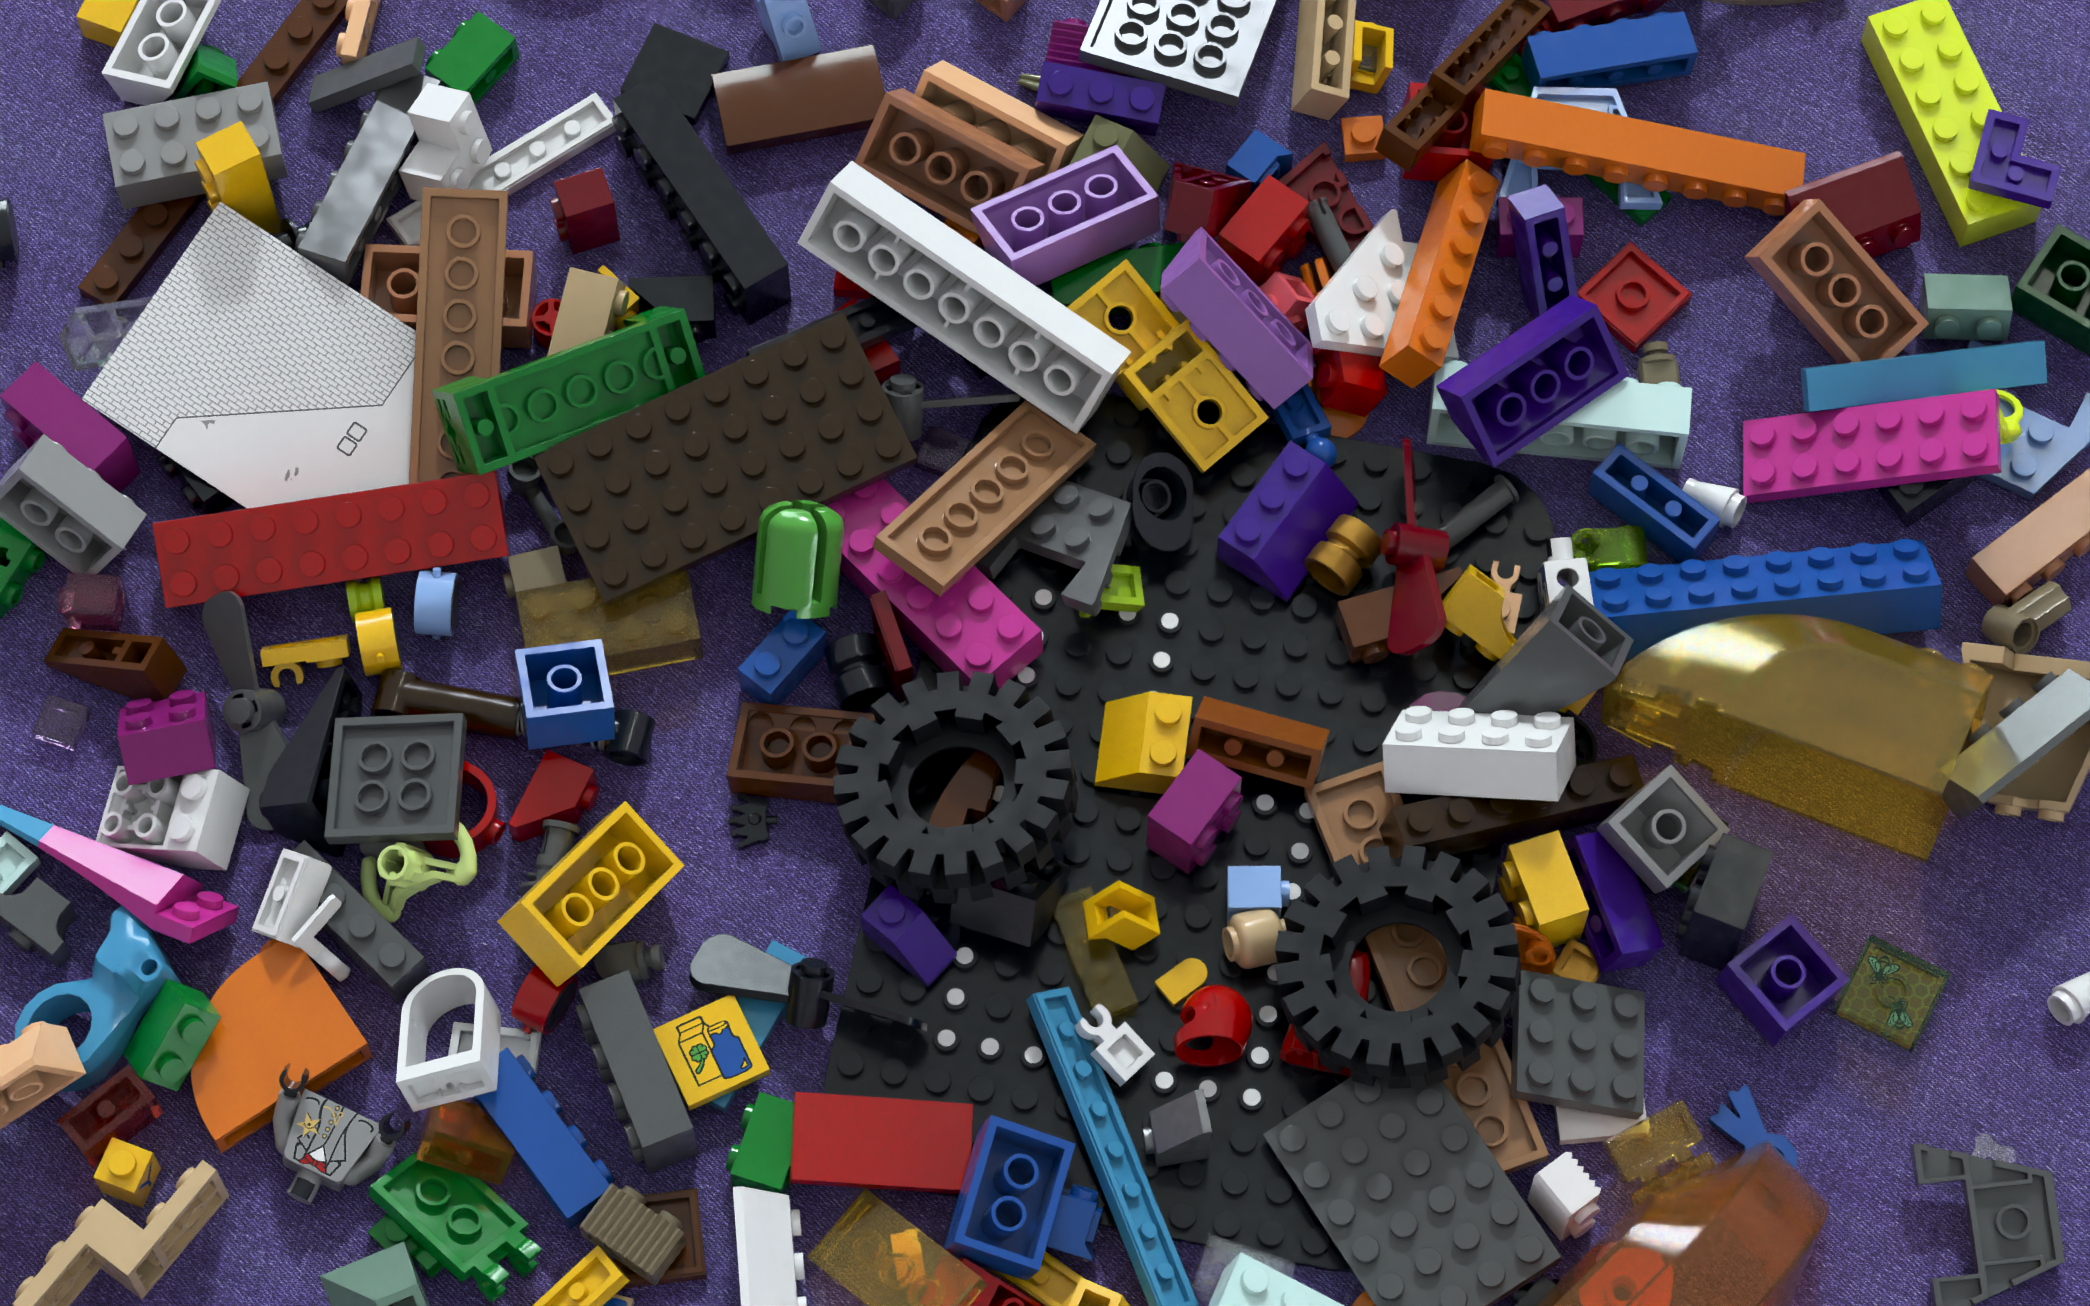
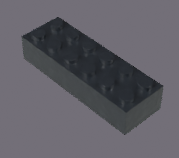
M655 75L613 99L615 116L611 119L618 132L615 142L626 159L632 156L639 166L636 168V171L643 185L648 190L654 188L659 195L658 204L665 217L669 221L673 219L677 221L682 228L679 231L680 236L690 252L698 251L704 260L701 262L705 274L713 275L714 284L719 282L726 293L723 294V297L731 312L735 316L741 314L747 324L751 325L791 302L788 263L658 77Z

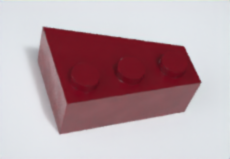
M1175 161L1164 209V230L1178 233L1176 239L1182 242H1187L1200 227L1213 239L1218 237V233L1249 198L1252 181Z

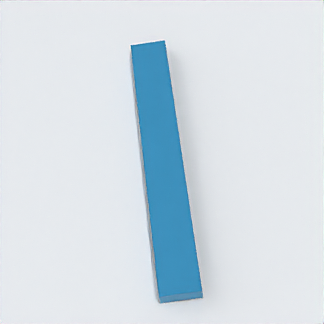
M1070 987L1032 993L1026 1000L1148 1305L1199 1306L1104 1070L1090 1055L1095 1050L1093 1043L1090 1040L1083 1039L1075 1030L1074 1026L1082 1019Z

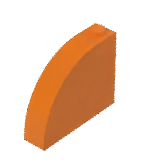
M271 939L262 946L260 953L232 973L210 1000L221 1018L191 1067L192 1089L202 1120L222 1154L273 1121L272 1118L279 1091L283 1089L280 1086L279 1077L287 1064H290L288 1077L294 1082L301 1081L305 1068L309 1071V1079L300 1091L302 1096L305 1089L317 1093L373 1056L367 1041L308 954L301 948Z

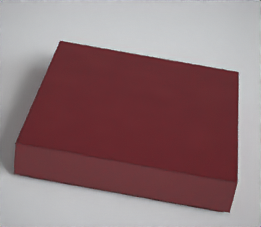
M885 590L871 595L872 628L878 638L884 664L897 701L901 703L906 700L902 685L913 681V667Z

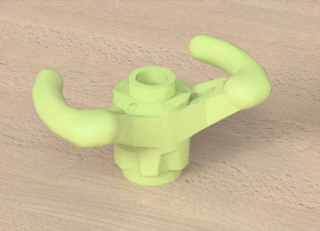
M459 821L458 840H454L460 853V860L457 864L434 859L431 853L402 842H396L395 845L386 847L380 853L378 861L373 856H367L362 859L360 882L363 897L389 923H393L401 916L406 900L417 892L424 891L429 886L441 881L452 882L457 886L469 884L477 875V854L473 840L465 826ZM377 868L380 877L386 879L383 899L380 897L377 886ZM437 868L446 869V873L437 871Z

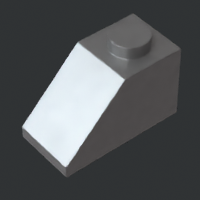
M1204 1089L1194 1090L1149 1112V1127L1142 1128V1137L1146 1154L1154 1153L1157 1167L1210 1158L1212 1128Z

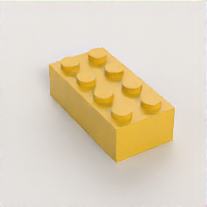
M624 801L591 829L497 922L558 987L582 969L685 865L632 807Z

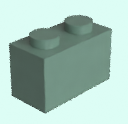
M1924 273L1918 305L1920 314L1929 324L1922 330L1923 339L2007 341L2013 312L2008 276Z

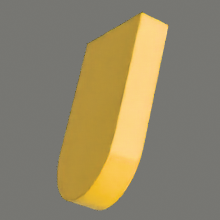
M1187 958L1157 979L1154 984L1174 1008L1205 984L1207 968L1201 960Z

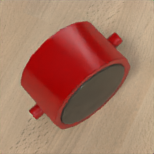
M535 965L522 983L511 1010V1016L525 1024L522 1031L530 1035L532 1029H535L542 1034H550L567 1012L578 987V978L571 976L557 987Z

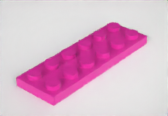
M1996 389L1743 421V496L1747 497V503L2001 473L1999 396Z

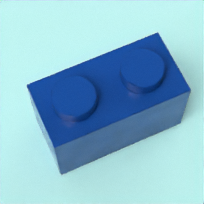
M789 611L738 667L740 688L759 703L781 705L825 656L824 650L828 646L827 632L810 619L796 618V611Z

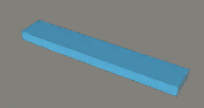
M2035 340L1801 368L1804 411L1811 412L1986 389H2002L2048 383L2045 341Z

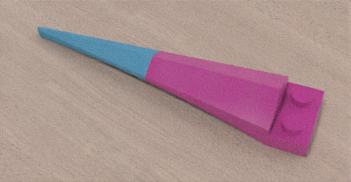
M0 805V826L34 844L76 871L120 903L152 930L191 944L236 923L239 906L224 901L223 896L218 893L202 891V883L182 873Z

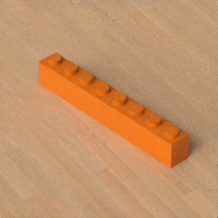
M1486 88L1474 105L1469 151L1482 153L1483 156L1490 159L1509 158L1522 161L1523 164L1530 167L1549 166L1559 168L1569 175L1589 174L1603 177L1605 181L1615 184L1627 181L1628 183L1643 185L1649 191L1659 192L1668 190L1683 193L1689 199L1699 200L1708 198L1722 201L1723 204L1729 207L1739 208L1748 206L1762 209L1764 213L1775 216L1785 214V191L1803 185L1806 153Z

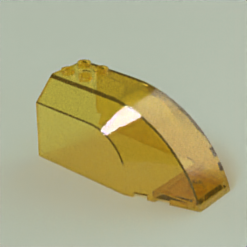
M1795 614L1748 615L1714 621L1682 631L1651 646L1625 663L1615 680L1604 686L1601 723L1648 748H1651L1654 742L1673 751V761L1684 767H1687L1690 761L1711 771L1709 780L1720 786L1927 863L1949 810V807L1941 797L1958 756L1971 746L1966 738L1981 726L1994 676L1987 674L1984 669L1975 664H1960L1946 659L1940 652L1934 649H1919L1873 631L1840 621Z

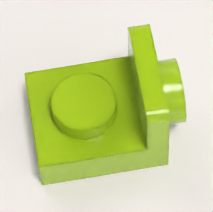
M1113 564L1111 568L1113 575L1109 588H1104L1100 598L1102 602L1101 609L1137 613L1145 606L1140 567ZM1079 611V616L1082 618H1090L1092 616Z

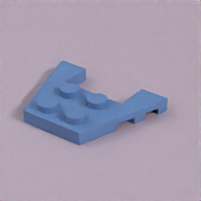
M1970 340L1967 349L1985 347V345ZM2086 393L2070 427H2066L2023 407V417L2019 423L2022 434L2012 443L2000 444L2001 473L1977 476L2032 501L2068 467L2069 463L2083 449L2086 450L2090 446V393ZM1999 398V407L2003 416L2008 417L2014 413L2013 406L2008 401Z

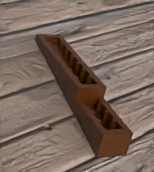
M1504 0L1432 72L1428 83L1383 128L1375 150L1409 173L1525 43L1527 37L1531 36L1549 16L1552 8L1540 0Z

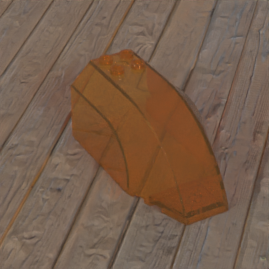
M1765 1140L1641 1199L1535 1306H1791L1828 1216L1829 1205L1770 1141Z

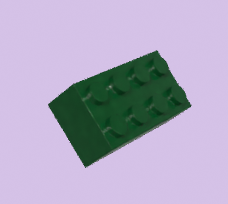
M2058 223L2017 283L2011 297L2012 308L2015 313L2089 356L2090 241Z

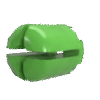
M794 500L792 503L789 501L777 502L768 506L762 512L758 523L751 604L756 609L771 614V606H775L785 610L796 611V618L799 619L830 616V607L837 609L845 527L842 517L833 509L809 500Z

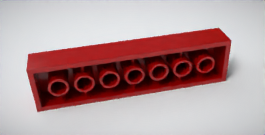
M490 471L480 476L475 474L152 523L166 608L204 603L209 598L223 591H232L239 597L511 556L498 471Z

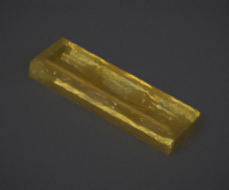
M1091 886L1061 896L1053 915L1091 1009L1099 1003L1109 1011L1111 1017L1138 1008V1001L1114 942L1107 938L1088 940L1083 902L1094 896Z

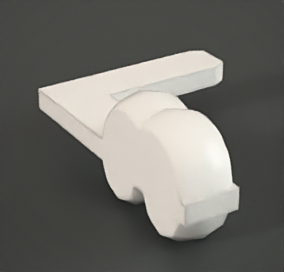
M332 894L328 896L291 940L340 982L348 978L351 969L314 938L341 907L342 902Z

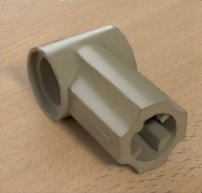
M2049 580L2011 607L1997 604L1989 609L1982 622V633L1986 639L2000 646H2004L2017 654H2025L2035 646L2042 630L2071 610L2070 599L2059 584Z

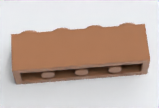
M2090 468L1971 558L1965 576L1993 606L1997 604L2007 606L2010 603L2014 605L2033 592L2034 588L2032 586L2041 579L2048 582L2055 578L2065 568L2066 564L2064 562L2075 554L2080 558L2090 551Z

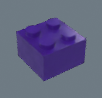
M1791 913L1727 963L1715 981L1772 1047H1775L1835 999L1850 979Z

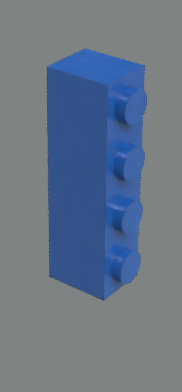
M1684 11L1676 13L1659 12L1650 17L1633 20L1621 18L1608 24L1596 26L1584 24L1571 30L1553 33L1551 31L1538 32L1533 36L1527 37L1521 62L1531 93L1534 87L1612 88L1691 75L1698 50Z
M507 1047L499 1053L497 1090L476 1095L472 1098L568 1228L571 1229L586 1218L609 1185L615 1180L600 1159L593 1163L584 1151L589 1145L579 1129L574 1124L567 1128L558 1116L563 1110L553 1094L548 1089L541 1093L532 1081L537 1075L527 1059L522 1054L515 1058Z

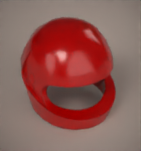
M1208 985L1195 991L1185 1001L1180 1012V1019L1185 1025L1174 1036L1175 1054L1181 1061L1201 1067L1219 1066L1237 1060L1242 1056L1252 1032L1253 1015L1249 1003L1239 992L1224 985ZM1211 1036L1213 1039L1212 1046L1207 1050H1196L1186 1045L1187 1042L1199 1037Z

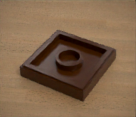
M697 1188L644 1194L643 1196L647 1200L645 1203L647 1208L657 1214L661 1210H665L681 1221L684 1225L681 1230L685 1233L687 1242L669 1269L665 1271L664 1276L660 1278L657 1285L707 1279ZM614 1259V1262L630 1280L621 1289L653 1285Z

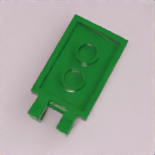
M435 1137L370 1185L368 1196L461 1283L473 1276L479 1290L491 1303L495 1302L506 1291L502 1284L509 1279L510 1274L498 1264L505 1257L508 1256L513 1268L523 1278L537 1269L538 1263L534 1259L541 1254L542 1249L531 1239L524 1236L529 1223Z

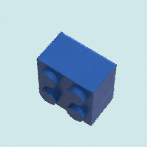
M602 639L515 649L516 683L528 750L615 739L614 703Z

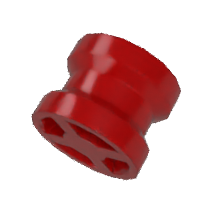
M555 298L542 300L532 311L531 317L536 341L541 347L548 350L561 303L560 299Z

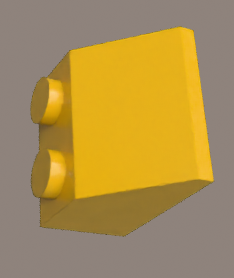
M1149 691L1106 702L1095 786L1164 794L1185 767L1193 697Z

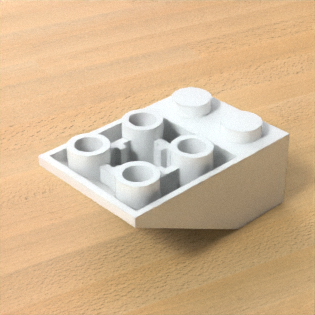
M117 766L95 841L148 860L191 869L227 871L250 789L221 770L216 769L129 785L125 767Z

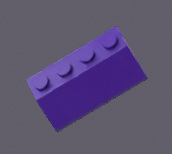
M1569 295L1438 384L1436 388L1453 423L1489 466L1495 468L1629 375L1598 306L1574 295Z

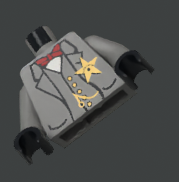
M287 1064L279 1077V1083L283 1089L279 1091L272 1118L275 1148L283 1154V1165L297 1172L287 1194L299 1202L311 1205L321 1184L340 1192L345 1184L356 1186L379 1172L395 1148V1140L401 1138L410 1130L411 1123L409 1120L406 1121L400 1128V1131H397L390 1124V1119L395 1114V1110L390 1111L377 1123L308 1089H305L301 1096L300 1091L309 1079V1071L305 1068L301 1081L294 1082L288 1077L290 1064Z

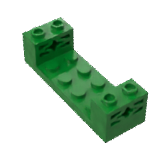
M659 306L624 319L626 328L487 379L469 376L431 390L457 470L480 476L544 452L549 447L706 376L685 309Z

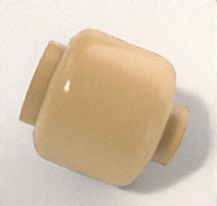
M1255 909L1232 915L1227 927H1224L1222 930V943L1227 958L1231 962L1235 961L1243 969L1277 963L1275 947L1278 931H1286L1284 919H1279L1271 909Z

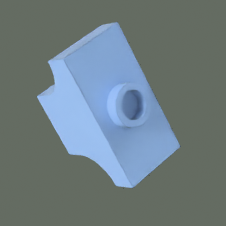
M754 0L763 29L773 42L780 61L808 57L822 51L807 0Z

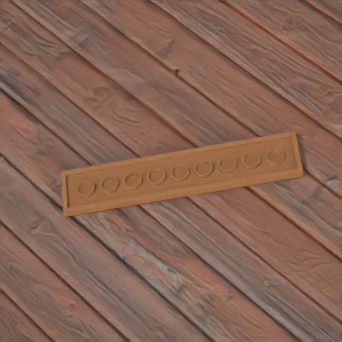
M1383 761L1314 785L1313 790L1304 788V797L1331 863L1352 854L1358 865L1369 862L1366 849L1385 846L1379 828L1392 807L1404 805L1400 793H1385ZM1394 924L1381 927L1363 939L1391 1011H1407L1422 1006L1431 1000L1441 989L1447 974V957L1439 941L1429 932L1412 925ZM1501 1038L1493 1048L1483 1043L1479 1047L1481 1059L1466 1070L1462 1071L1456 1063L1447 1066L1449 1079L1443 1080L1444 1084L1506 1175L1548 1160L1549 1153L1528 1102L1511 1098V1061Z

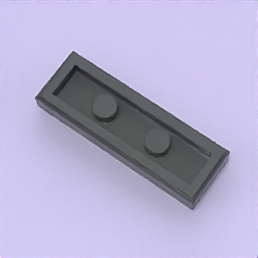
M415 37L314 76L308 104L316 113L322 112L419 75L426 49L425 44L419 37Z

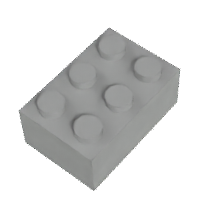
M44 434L17 460L0 481V517L86 583L123 550L147 515L136 506L132 499L119 493L102 480L97 472L84 466L71 456L61 444L52 441Z

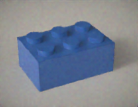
M990 1115L978 1128L942 1253L957 1258H966L977 1265L1025 1281L1029 1280L1040 1270L1076 1144Z

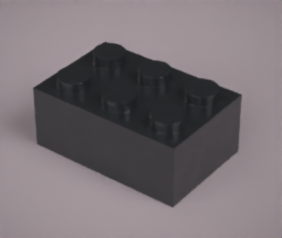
M1726 833L1722 834L1718 847L1709 844L1675 936L1683 940L1678 955L1720 971L1723 970L1727 963L1734 959L1774 853L1773 851Z

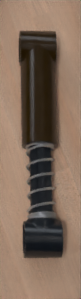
M389 669L381 672L371 712L373 717L463 713L467 719L466 732L517 740L519 735L523 734L526 738L519 697L424 681L414 674L401 670ZM617 710L614 712L615 739L585 743L591 744L594 750L597 748L600 751L603 750L605 757L615 763L633 767L643 766L647 762L655 720L649 715L638 711Z

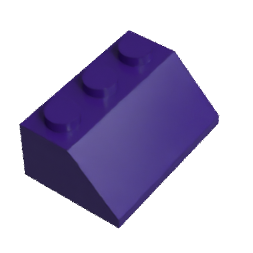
M1289 441L1218 536L1216 558L1288 602L1309 574L1304 566V559L1318 542L1328 541L1326 536L1328 529L1340 515L1347 514L1352 516L1358 508L1359 502L1324 461L1294 442Z

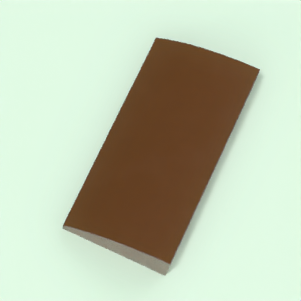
M874 45L711 74L727 155L870 129L885 95Z
M742 701L726 775L730 792L732 794L743 793L753 796L836 803L833 776L839 775L835 762L841 744L852 746L848 731L860 716L874 722V714Z

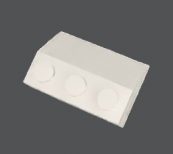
M140 0L102 71V75L120 99L140 105H150L163 102L172 95L221 0Z
M743 1186L733 1187L741 1306H807L806 1296L798 1297L796 1280H805L803 1252L794 1253L793 1237L802 1236L800 1209L791 1210L789 1195Z

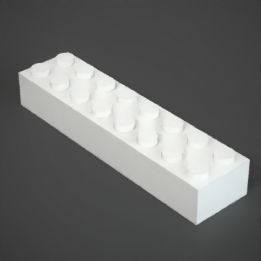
M853 161L830 181L797 242L1076 434L1097 411L1132 353L1129 349Z

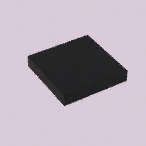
M654 23L620 88V94L656 75L688 122L696 125L714 91L711 74L724 71L730 59L729 51Z

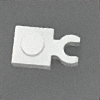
M1098 1003L1090 1011L1091 1015L1097 1020L1098 1027L1091 1026L1084 1018L1074 1027L1079 1036L1083 1039L1094 1041L1098 1045L1090 1055L1121 1087L1155 1053L1126 1022L1116 1029L1111 1024L1112 1019L1109 1011Z

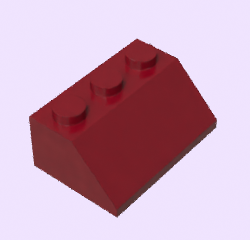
M1899 150L1785 191V217L1803 200L1820 199L1871 258L1920 241L1921 210L1904 157Z

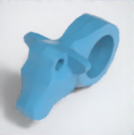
M122 905L117 907L110 915L109 933L95 956L92 969L93 977L58 983L39 992L24 1007L16 1023L15 1039L21 1036L22 1029L32 1023L44 1021L48 1024L59 1025L64 1019L74 1014L91 1013V1029L85 1041L76 1049L86 1074L60 1090L62 1092L81 1091L103 1080L120 1059L139 1020L147 1013L165 980L169 979L181 984L180 979L172 969L171 960L156 939L154 930L149 928Z

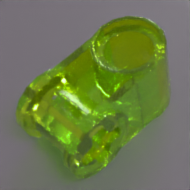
M1639 526L1584 528L1575 532L1571 537L1574 559L1586 558L1589 572L1597 571L1601 568L1624 569L1648 564L1644 529ZM1586 538V543L1582 544L1583 540Z

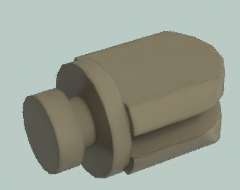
M1654 341L1643 345L1645 356L1638 360L1637 368L1639 383L1658 384L1669 381L1681 385L1678 361H1676L1675 355L1667 354L1669 352L1667 342Z

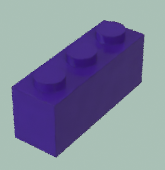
M1043 61L1035 109L1051 117L1091 124L1095 115H1098L1134 130L1136 133L1156 136L1166 85Z
M1547 184L1507 196L1523 302L1535 318L1569 295L1578 297L1565 207Z
M1599 832L1575 835L1565 844V848L1590 909L1584 932L1600 972L1643 966L1665 946L1660 930L1655 924L1645 899L1644 890L1639 884L1635 872Z

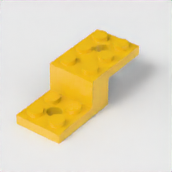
M1127 259L1067 307L1132 352L1116 377L1115 382L1139 411L1147 407L1201 473L1205 472L1269 418L1235 375L1223 365L1217 353L1208 342L1201 341L1194 334L1189 325L1190 320L1187 319L1179 324ZM1121 307L1129 312L1131 323L1128 329L1117 330L1111 326L1108 318L1111 309ZM1202 401H1212L1218 406L1220 415L1215 424H1206L1199 419L1197 409Z

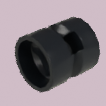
M850 634L831 642L825 648L824 655L829 672L837 677L833 686L841 710L851 712L868 710L872 708L871 705L885 694L893 695L894 691L888 671L885 667L881 666L884 658L875 634Z

